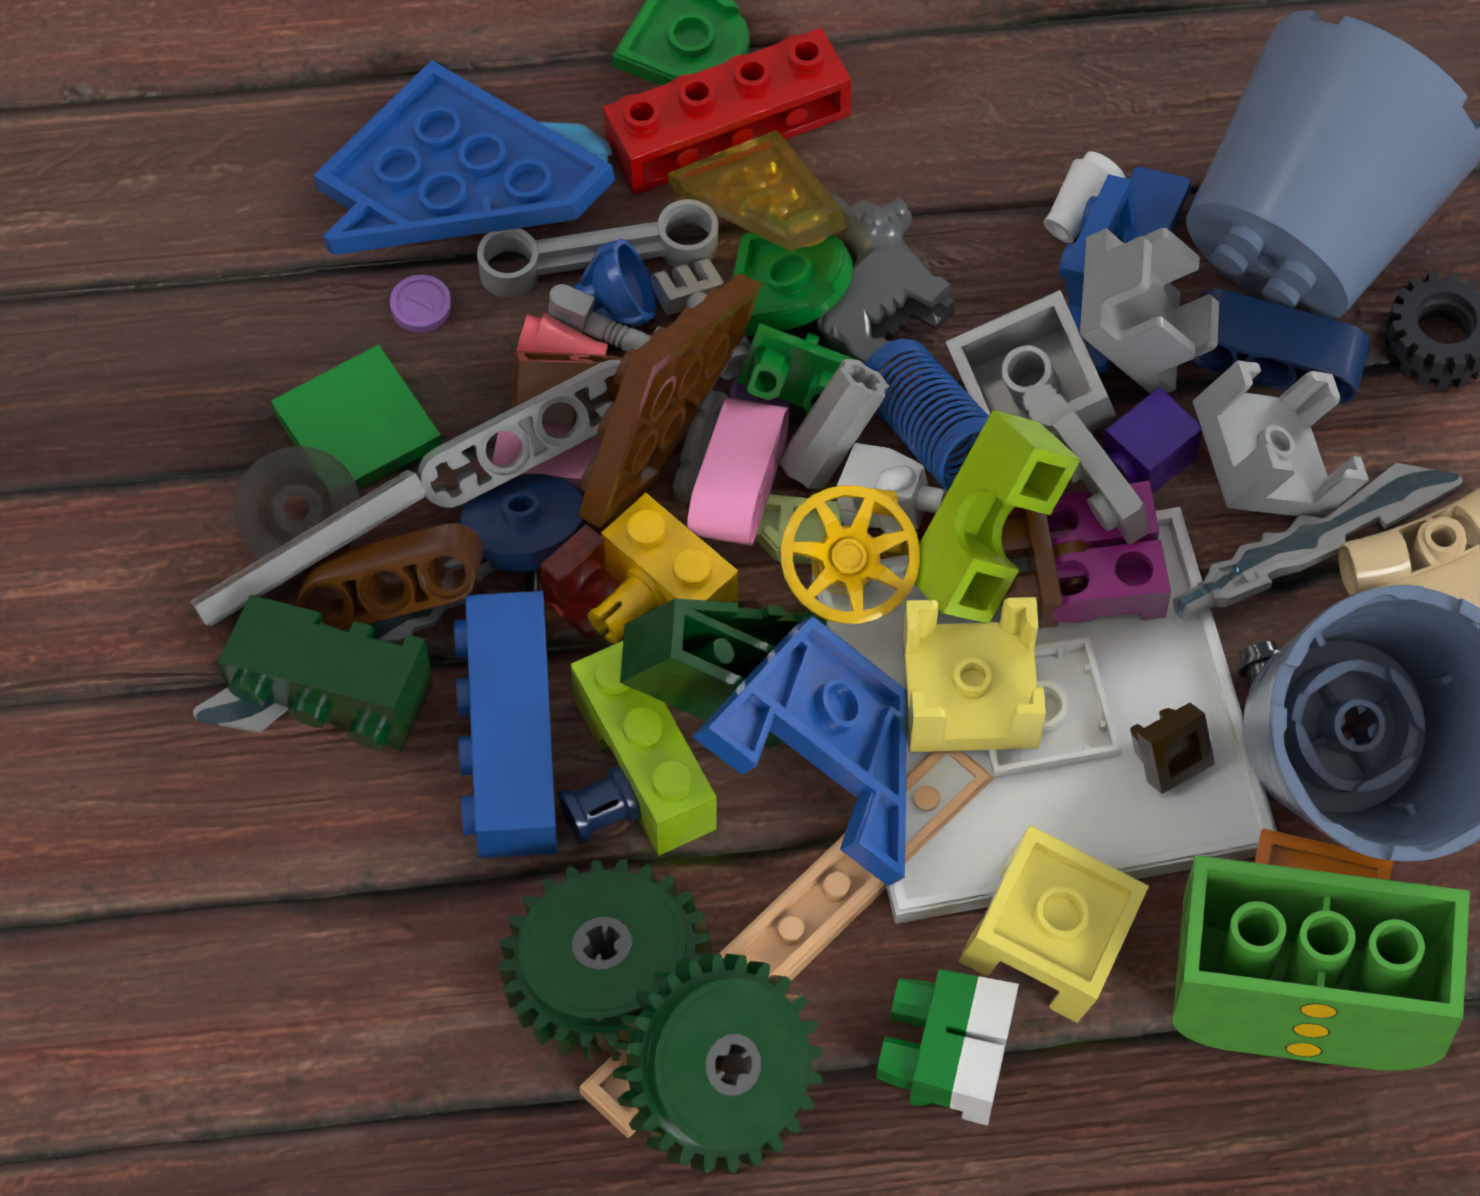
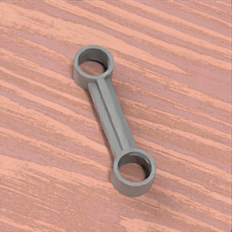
M685 199L668 205L661 212L658 222L534 240L528 232L520 228L489 232L483 237L477 250L479 277L483 286L492 294L505 298L518 297L526 294L536 285L539 275L587 268L600 246L618 239H624L629 242L642 260L662 257L665 262L673 267L686 264L690 270H694L695 261L705 258L712 261L717 253L718 219L714 211L705 203ZM691 224L703 228L709 236L704 241L695 245H681L672 241L667 234L677 226ZM503 252H517L530 260L523 269L513 273L498 272L488 265V262L494 256Z

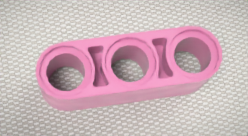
M729 397L725 398L691 496L687 528L695 535L742 545H753L779 467L778 462L785 448L789 424V409L787 407Z

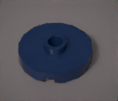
M520 474L468 501L463 507L460 524L468 526L477 533L483 545L484 553L482 558L490 560L492 568L511 572L532 571L553 565L566 557V548L572 545L575 540H577V545H579L585 538L588 521L578 517L583 498L579 490L569 482L546 474Z

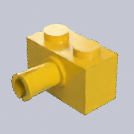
M647 493L642 495L601 532L603 570L620 583L621 586L597 608H593L588 613V619L600 635L607 628L610 632L605 635V640L617 644L624 635L626 623L675 598L738 603V570Z

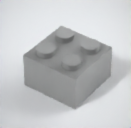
M1060 290L945 341L969 396L989 416L994 409L1027 418L1022 407V396L1025 395L1024 390H1028L1030 388L1029 385H1036V382L1038 384L1045 382L1046 385L1052 384V388L1057 389V393L1062 395L1091 434L1112 425L1118 420Z

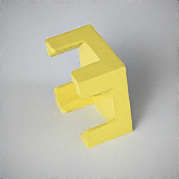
M1036 597L1004 599L1000 622L937 624L939 607L936 600H906L902 642L905 689L907 690L909 751L1039 749L1046 710L1043 686L1037 687L1034 652L1038 632Z
M1029 825L1012 849L999 876L1002 878L984 917L971 934L958 962L987 976L991 974L1000 961L1058 990L1059 992L1051 1001L1049 1008L1078 1023L1098 999L1149 886Z

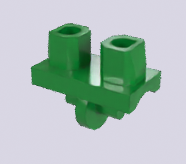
M759 323L737 383L747 386L749 394L768 401L773 398L783 399L803 407L806 410V414H808L843 359L854 358L817 345L820 336L808 332L805 340Z

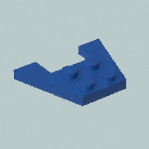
M811 616L797 624L692 737L742 775L757 767L769 731L857 798L840 850L889 886L905 878L907 690L814 616Z

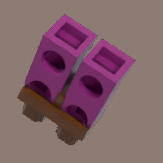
M1150 480L1129 484L1144 504L1149 526L1148 534L1131 545L1127 543L1116 527L1107 532L1101 526L1088 505L1087 499L1092 496L1089 490L1062 494L1050 515L1024 508L1020 514L1008 515L1002 529L1003 551L1008 559L1027 557L1029 571L1017 573L1003 600L1006 598L1036 597L1039 629L1056 627L1059 625V622L1081 623L1098 617L1137 613L1140 615V620L1166 618L1171 588L1161 539L1158 540L1160 531Z

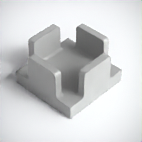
M1105 228L1086 237L1080 336L1150 394L1158 387L1167 394L1176 390L1177 367L1180 364L1216 348L1218 343L1219 302L1212 295L1208 294L1180 306L1181 292L1170 282L1199 269L1200 257L1169 229L1160 228L1145 236H1140L1124 243Z

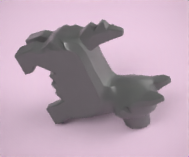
M833 193L830 194L828 198L836 213L833 220L840 230L842 241L855 264L853 265L851 282L842 298L825 314L807 323L813 326L817 335L820 336L819 338L827 349L860 360L865 364L875 350L888 343L885 339L887 333L889 332L896 336L900 326L904 328L908 326L910 318L918 319L931 328L938 330L955 313V300L950 297L953 291L949 282L941 276L935 277L932 275L913 250L905 244L903 235L908 232L912 223V215L906 203L902 199L896 198L882 205H876L866 200L848 205L839 196ZM888 361L879 373L881 374L883 370L887 367V365L891 362ZM896 366L892 367L889 370V372L885 375L884 380L888 377L892 370L896 368Z

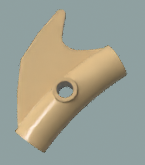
M1480 488L1442 509L1407 524L1341 543L1338 549V563L1347 593L1351 596L1379 587L1417 585L1443 592L1458 599L1463 598L1480 608Z

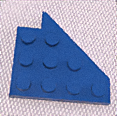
M433 60L313 175L319 192L349 209L323 235L327 251L333 255L577 220L615 181L613 167L608 162Z

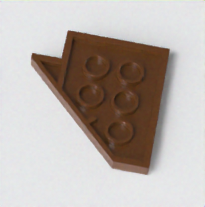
M739 273L721 288L713 287L702 302L694 308L686 307L674 323L665 329L659 327L647 343L637 350L631 348L620 361L614 378L615 383L620 385L616 400L605 411L597 429V436L603 440L598 455L588 464L580 481V489L585 492L578 517L595 525L593 538L601 542V532L645 493L649 494L743 339L762 283Z

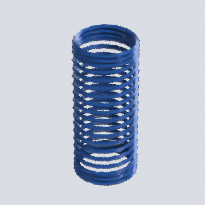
M909 339L890 341L875 350L864 365L880 372L884 365L897 355L912 352L902 355L888 364L881 373V376L884 378L889 370L901 361L914 357L915 359L905 361L893 369L885 379L887 384L896 373L906 366L916 363L921 364L909 367L894 379L886 391L885 398L875 412L892 429L893 433L897 435L902 443L907 446L912 454L916 456L917 460L922 463L927 471L932 474L941 487L948 492L957 474H949L958 473L961 467L948 470L946 468L955 467L963 463L968 454L957 461L946 462L952 461L970 448L976 441L989 415L984 412L983 408L969 396L968 392L958 384L953 376L919 342ZM925 368L924 370L916 371L915 373L904 379L893 392L890 402L888 404L891 392L901 378H903L912 371ZM924 375L916 381H914L913 383H911L910 385H908L895 402L898 393L908 382H910L917 376ZM920 384L917 389L912 391V393L904 399V397L912 388ZM936 398H938L937 401H936L934 404H932L931 406H929V405L933 402V400H935ZM942 404V406L938 410L933 412L939 405ZM947 409L946 413L937 419V417ZM931 414V416L927 420L923 421L927 416ZM951 416V418L947 422L942 424L946 418ZM957 421L944 435L940 436L952 423ZM942 424V426L938 430L933 432L938 426ZM973 434L971 440L961 450L949 456L951 452L958 449Z

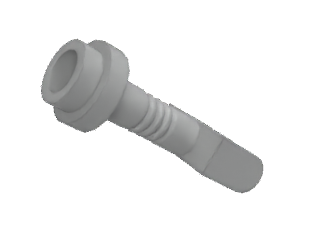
M705 258L694 262L695 276L686 264L673 268L672 278L674 284L665 271L651 274L650 283L652 290L667 316L681 312L686 307L694 308L705 299L713 287L721 288L724 285L710 259ZM745 335L721 373L720 377L722 379H734L740 374L751 346Z
M564 284L556 285L551 289L548 315L579 332L600 341L604 340L605 343H610L612 346L615 345L616 348L621 347L625 352L631 348L637 350L650 340V335L634 328H629L627 325L623 326L622 323L617 324V321H612L610 318L594 312L595 297Z

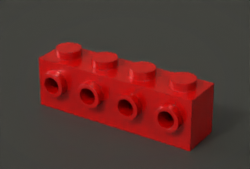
M821 27L802 35L789 36L777 44L750 54L734 56L725 63L695 74L681 75L670 83L640 94L626 95L615 103L604 106L605 140L610 143L612 156L634 196L851 116V77Z

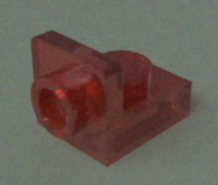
M586 524L541 564L544 602L584 637L590 638L595 635L597 631L591 625L588 613L593 608H597L622 585L606 571L605 540Z

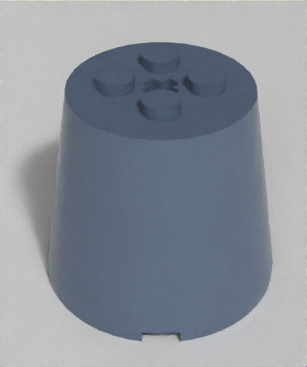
M1304 10L1284 16L1271 31L1187 214L1186 224L1193 242L1204 257L1225 277L1244 291L1261 300L1334 320L1346 313L1478 164L1480 160V120H1471L1462 107L1468 98L1462 88L1438 65L1414 47L1392 34L1361 20L1344 16L1339 25L1319 21L1320 18L1315 10Z
M1391 585L1369 589L1338 601L1324 610L1264 664L1250 688L1244 710L1243 732L1247 755L1256 776L1269 794L1284 807L1333 841L1355 852L1383 860L1423 861L1439 858L1458 852L1480 840V608L1463 598L1458 599L1440 591L1424 588L1423 586ZM1344 715H1353L1356 719L1357 724L1349 729L1351 737H1344L1341 727L1345 724Z

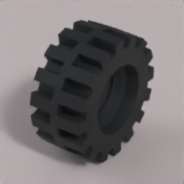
M1438 272L1427 273L1424 283L1418 276L1410 280L1407 289L1402 287L1398 292L1388 317L1384 344L1385 347H1389L1387 356L1392 364L1401 362L1399 373L1406 379L1413 373L1418 376L1416 384L1425 388L1428 381L1436 382V390H1447L1449 383L1454 381L1457 388L1468 384L1470 376L1475 380L1480 377V293L1476 291L1478 282L1471 278H1468L1466 283L1459 282L1458 273L1448 272L1446 279H1440ZM1429 318L1447 319L1457 324L1466 334L1467 339L1453 344L1436 342L1423 333L1418 323Z

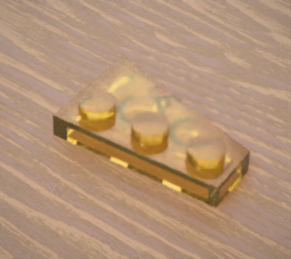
M777 130L667 173L673 194L683 199L703 202L716 215L789 251L800 247L817 245L824 241L827 236L847 229L842 208Z

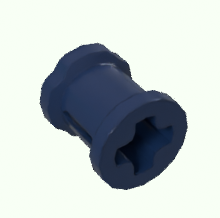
M618 765L607 770L606 778L577 791L571 792L568 788L557 792V799L563 817L579 845L591 841V833L624 818L630 823L641 818L640 807L634 791Z

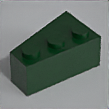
M250 595L218 661L225 685L229 686L228 690L237 698L250 704L261 706L267 700L288 708V713L291 717L305 725L323 728L324 724L328 723L346 730L351 740L368 749L382 751L384 746H388L403 752L433 686L425 639L407 635L402 646L372 638L375 632L372 625L354 621L350 631L346 632L322 623L323 616L320 612Z

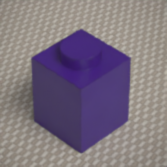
M1158 387L1105 430L1102 449L1129 484L1150 480L1153 494L1196 459L1202 429L1193 417Z

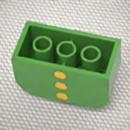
M1195 855L1184 892L1173 1025L1182 1035L1195 1042L1228 1051L1385 1071L1410 1070L1432 1065L1446 1055L1463 1020L1470 891Z

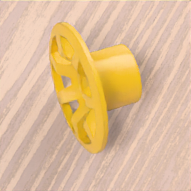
M840 485L827 488L812 495L797 508L784 530L780 545V557L784 578L791 592L803 606L828 621L841 624H862L889 614L910 593L920 566V546L912 522L896 502L871 488L858 485ZM841 497L863 499L851 526H841L839 520L825 502ZM873 504L882 507L890 513L900 526L901 531L873 538L867 532ZM815 509L825 536L820 542H794L800 523L808 513ZM906 542L908 565L902 580L889 568L880 564V554ZM793 554L812 558V572L816 580L808 590L801 584L795 572ZM871 580L896 590L883 604L863 610V589ZM824 590L835 595L848 596L851 611L832 609L820 603L815 597Z

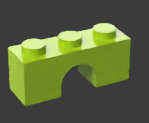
M993 409L919 543L920 566L914 585L929 600L938 601V609L943 614L982 623H990L1019 572V569L1006 557L1002 547V529L1007 516L1015 506L1050 515L1081 460L1040 422Z
M623 641L571 664L572 695L600 750L610 747L620 768L628 779L640 807L641 818L638 820L657 856H660L716 830L717 796L665 702L620 683Z

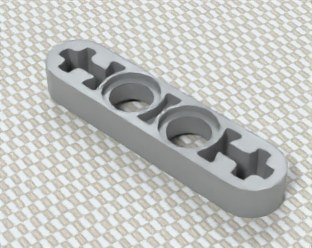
M620 360L601 362L432 449L423 457L418 467L417 477L427 492L425 496L430 502L440 507L452 508L462 505L597 435L601 418L608 407L614 402L610 398H605L593 404L592 406L600 416L590 421L586 407L575 393L585 388L590 400L603 394L607 390L604 380L609 376L615 375ZM563 402L575 408L577 415L576 423L567 434L560 436L551 435L543 429V414L550 405ZM502 431L517 435L520 439L521 448L516 459L507 464H496L488 459L486 444L490 437ZM473 446L476 458L488 473L487 475L477 479L476 472L471 467L458 474L456 479L459 487L455 490L448 492L443 484L431 486L430 482L438 477L436 466L447 462L451 469H457L469 463L470 461L463 450Z

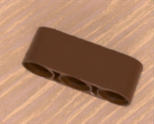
M451 523L331 553L310 566L298 594L296 606L320 612L323 616L322 623L344 630L351 628L354 621L368 624L458 601L466 597L473 588L484 553L482 541L477 533L468 526ZM440 556H451L462 562L464 567L461 569L447 568L437 558ZM381 571L395 573L402 579L403 583H387L377 573ZM318 587L333 588L343 598L334 600L327 598L320 593Z

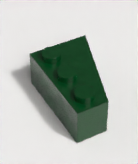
M675 598L625 624L620 683L707 721L797 624L814 616L827 627V620L812 613L810 610L805 613L784 611L783 606L767 605L761 609L738 608V603ZM769 731L764 746L771 748L783 741Z

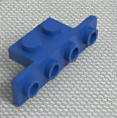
M1136 167L1130 179L1108 174L1098 197L1091 196L1083 212L1080 235L1076 243L1070 242L1065 247L1059 269L1060 277L1066 281L1070 304L1069 311L1079 333L1086 237L1107 228L1119 240L1127 243L1160 228H1167L1172 232L1191 192V183L1188 178L1144 167ZM1082 337L1097 372L1105 373L1112 361Z

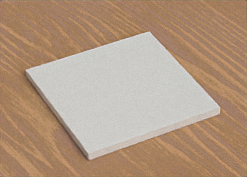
M1180 507L1156 511L1160 531L1158 540L1161 539L1171 588L1166 618L1140 620V615L1137 613L1098 617L1081 623L1059 622V625L1056 627L1040 629L1038 623L1034 649L1037 687L1043 686L1046 710L1040 748L964 751L989 772L994 779L905 864L904 879L889 886L886 885L895 924L989 907L1002 879L999 877L1012 849L1029 825L1134 879L1191 869L1195 855L1230 860L1253 858L1256 855L1261 830L1264 828L1277 831L1264 786L1256 776L1247 755L1243 732L1244 718L1211 609L1209 608L1184 621L1182 618L1185 609L1176 613L1173 607L1174 598L1202 582ZM908 555L881 559L880 564L889 568L903 580L905 576L903 572L908 565ZM1027 557L1009 559L1019 569L1018 573L1029 571ZM813 572L811 577V583H813L816 580L813 575ZM871 580L863 589V610L883 604L896 590ZM913 585L910 593L899 606L889 614L874 621L862 624H841L827 620V627L904 688L905 673L902 634L906 600H929L915 585ZM824 590L815 597L820 603L832 609L851 611L848 596L835 595ZM1001 604L990 623L1000 622ZM938 609L937 624L982 623L943 614ZM1191 702L1206 715L1215 764L1161 794L1147 782L1144 764L1134 751L1130 728L1136 724L1144 728L1160 719L1159 711L1165 708L1177 710ZM908 720L906 775L930 753L909 751ZM948 754L906 792L905 844L975 778ZM930 786L937 790L940 800L934 810L922 811L915 806L913 797L918 788Z

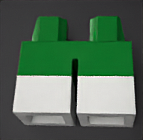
M938 969L935 983L899 978L890 1020L925 1028L921 1045L885 1036L876 1079L899 1088L911 1090L910 1105L926 1106L929 1103L962 1111V1119L988 1126L1019 984Z

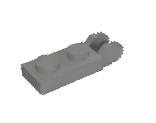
M1036 382L1034 386L1029 385L1030 388L1024 390L1025 395L1022 396V407L1027 418L1040 422L1081 460L1069 482L1074 484L1081 479L1092 496L1087 499V502L1101 526L1107 532L1116 527L1129 545L1148 534L1149 526L1143 502L1075 411L1071 409L1062 395L1057 393V389L1052 388V384L1046 385L1045 382L1043 384Z

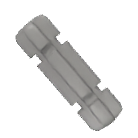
M710 391L687 430L679 460L681 462L680 468L676 471L673 483V497L680 503L690 504L692 492L725 398L728 397L721 391Z

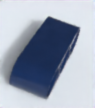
M1209 289L1201 293L1199 298L1210 294L1219 302L1218 343L1215 349L1189 361L1199 367L1222 374L1238 360L1258 363L1261 372L1252 381L1282 391L1288 390L1308 372L1333 374L1340 394L1338 404H1346L1354 400L1371 347V340L1364 331L1348 323L1229 290Z

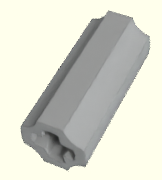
M843 359L783 451V456L778 463L788 477L796 479L808 489L822 490L825 488L885 398L889 385L879 372L865 366L860 360Z

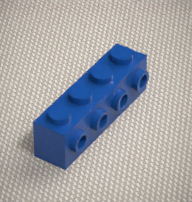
M543 591L467 595L466 620H454L456 659L468 658L469 677L456 679L459 717L471 716V736H459L461 776L473 775L474 795L461 796L463 835H476L479 858L558 854Z

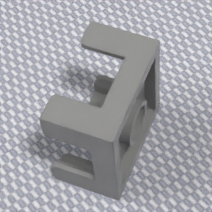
M1236 361L1193 400L1227 508L1291 516L1304 514L1324 518L1369 481L1360 456L1353 455L1329 476H1327L1311 426L1340 401V394L1333 374L1315 371L1308 372L1280 397L1245 393L1253 384L1252 379L1261 372L1258 363Z

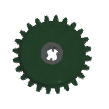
M620 859L615 870H604L600 860H593L590 872L579 874L573 866L566 868L567 879L559 884H556L549 878L542 881L545 894L540 899L530 895H526L522 899L527 916L511 915L508 919L513 937L501 939L500 947L504 961L498 963L503 984L505 985L503 989L509 1007H515L514 1010L522 1028L532 1026L536 1041L539 1044L543 1045L555 1036L558 1052L562 1056L566 1057L574 1046L577 1045L582 1048L585 1061L592 1062L598 1050H609L612 1060L620 1061L622 1053L614 1049V1044L616 1041H629L632 1030L621 1021L623 1015L639 1016L643 1010L635 998L638 990L656 994L659 990L655 985L654 974L658 971L673 973L677 977V960H696L699 964L700 954L713 953L710 934H706L708 933V928L703 911H696L694 898L690 891L678 895L674 877L668 875L656 884L651 865L646 864L638 874L629 872L627 860Z
M701 953L699 964L696 960L679 959L676 961L677 977L673 973L658 971L653 977L659 991L655 994L638 990L635 998L643 1008L639 1016L623 1015L621 1019L624 1025L631 1029L632 1032L629 1041H616L614 1044V1049L620 1053L627 1054L626 1066L613 1070V1078L627 1080L630 1090L624 1092L618 1098L619 1105L638 1109L639 1112L632 1118L629 1126L632 1130L645 1133L652 1130L647 1139L646 1146L650 1150L659 1152L668 1150L667 1161L687 1166L690 1162L691 1169L708 1173L712 1172L714 1166L719 1171L737 1172L739 1161L742 1164L751 1166L761 1165L762 1154L760 1147L766 1151L780 1153L784 1147L779 1133L786 1131L798 1134L802 1127L794 1117L799 1108L813 1110L815 1105L805 1093L808 1084L821 1083L822 1079L821 1075L810 1071L811 1059L823 1055L822 1047L809 1045L807 1035L818 1028L817 1021L799 1018L798 1013L808 1001L804 996L791 994L784 996L791 980L787 976H769L770 964L766 962L750 961L747 964L746 956L727 953L724 959H722L721 954ZM717 1055L722 1056L720 1070L715 1069Z

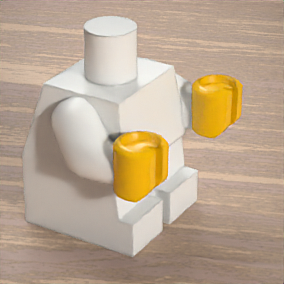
M854 443L837 486L858 485L867 487L888 496L903 509L915 529H919L925 512H937L947 494V491L942 488L930 487L928 485L925 468L922 464L891 448ZM837 498L839 509H842L840 513L843 525L851 526L863 499ZM873 504L868 527L881 528V530L885 531L884 534L901 531L900 526L890 513L882 507ZM906 542L883 552V557L892 558L907 555Z

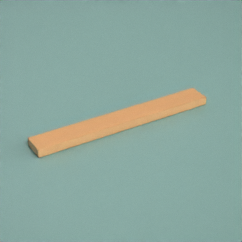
M931 751L906 775L907 792L948 754L975 778L905 844V864L994 779L989 772L964 751ZM930 786L918 788L913 797L915 806L922 811L934 810L940 800L937 790ZM843 835L719 954H721L722 959H724L726 953L744 955L747 957V964L750 961L766 962L770 964L769 976H787L792 980L886 889V884L840 850L844 838ZM622 1053L620 1061H613L610 1057L580 1086V1094L621 1133L629 1138L636 1131L631 1129L629 1123L639 1111L637 1108L621 1106L618 1102V1098L624 1092L630 1090L627 1080L613 1078V1070L626 1066L627 1054Z

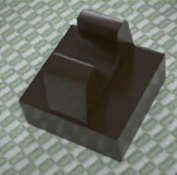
M1191 702L1177 710L1165 708L1159 711L1160 719L1144 728L1139 724L1130 728L1134 751L1144 764L1147 782L1161 794L1215 764L1206 715Z

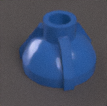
M618 239L600 246L584 271L581 283L574 286L575 289L595 297L594 312L604 315L612 321H617V324L622 323L634 328L648 323V320L654 318L657 313V300L650 283L651 274L633 246L624 239Z

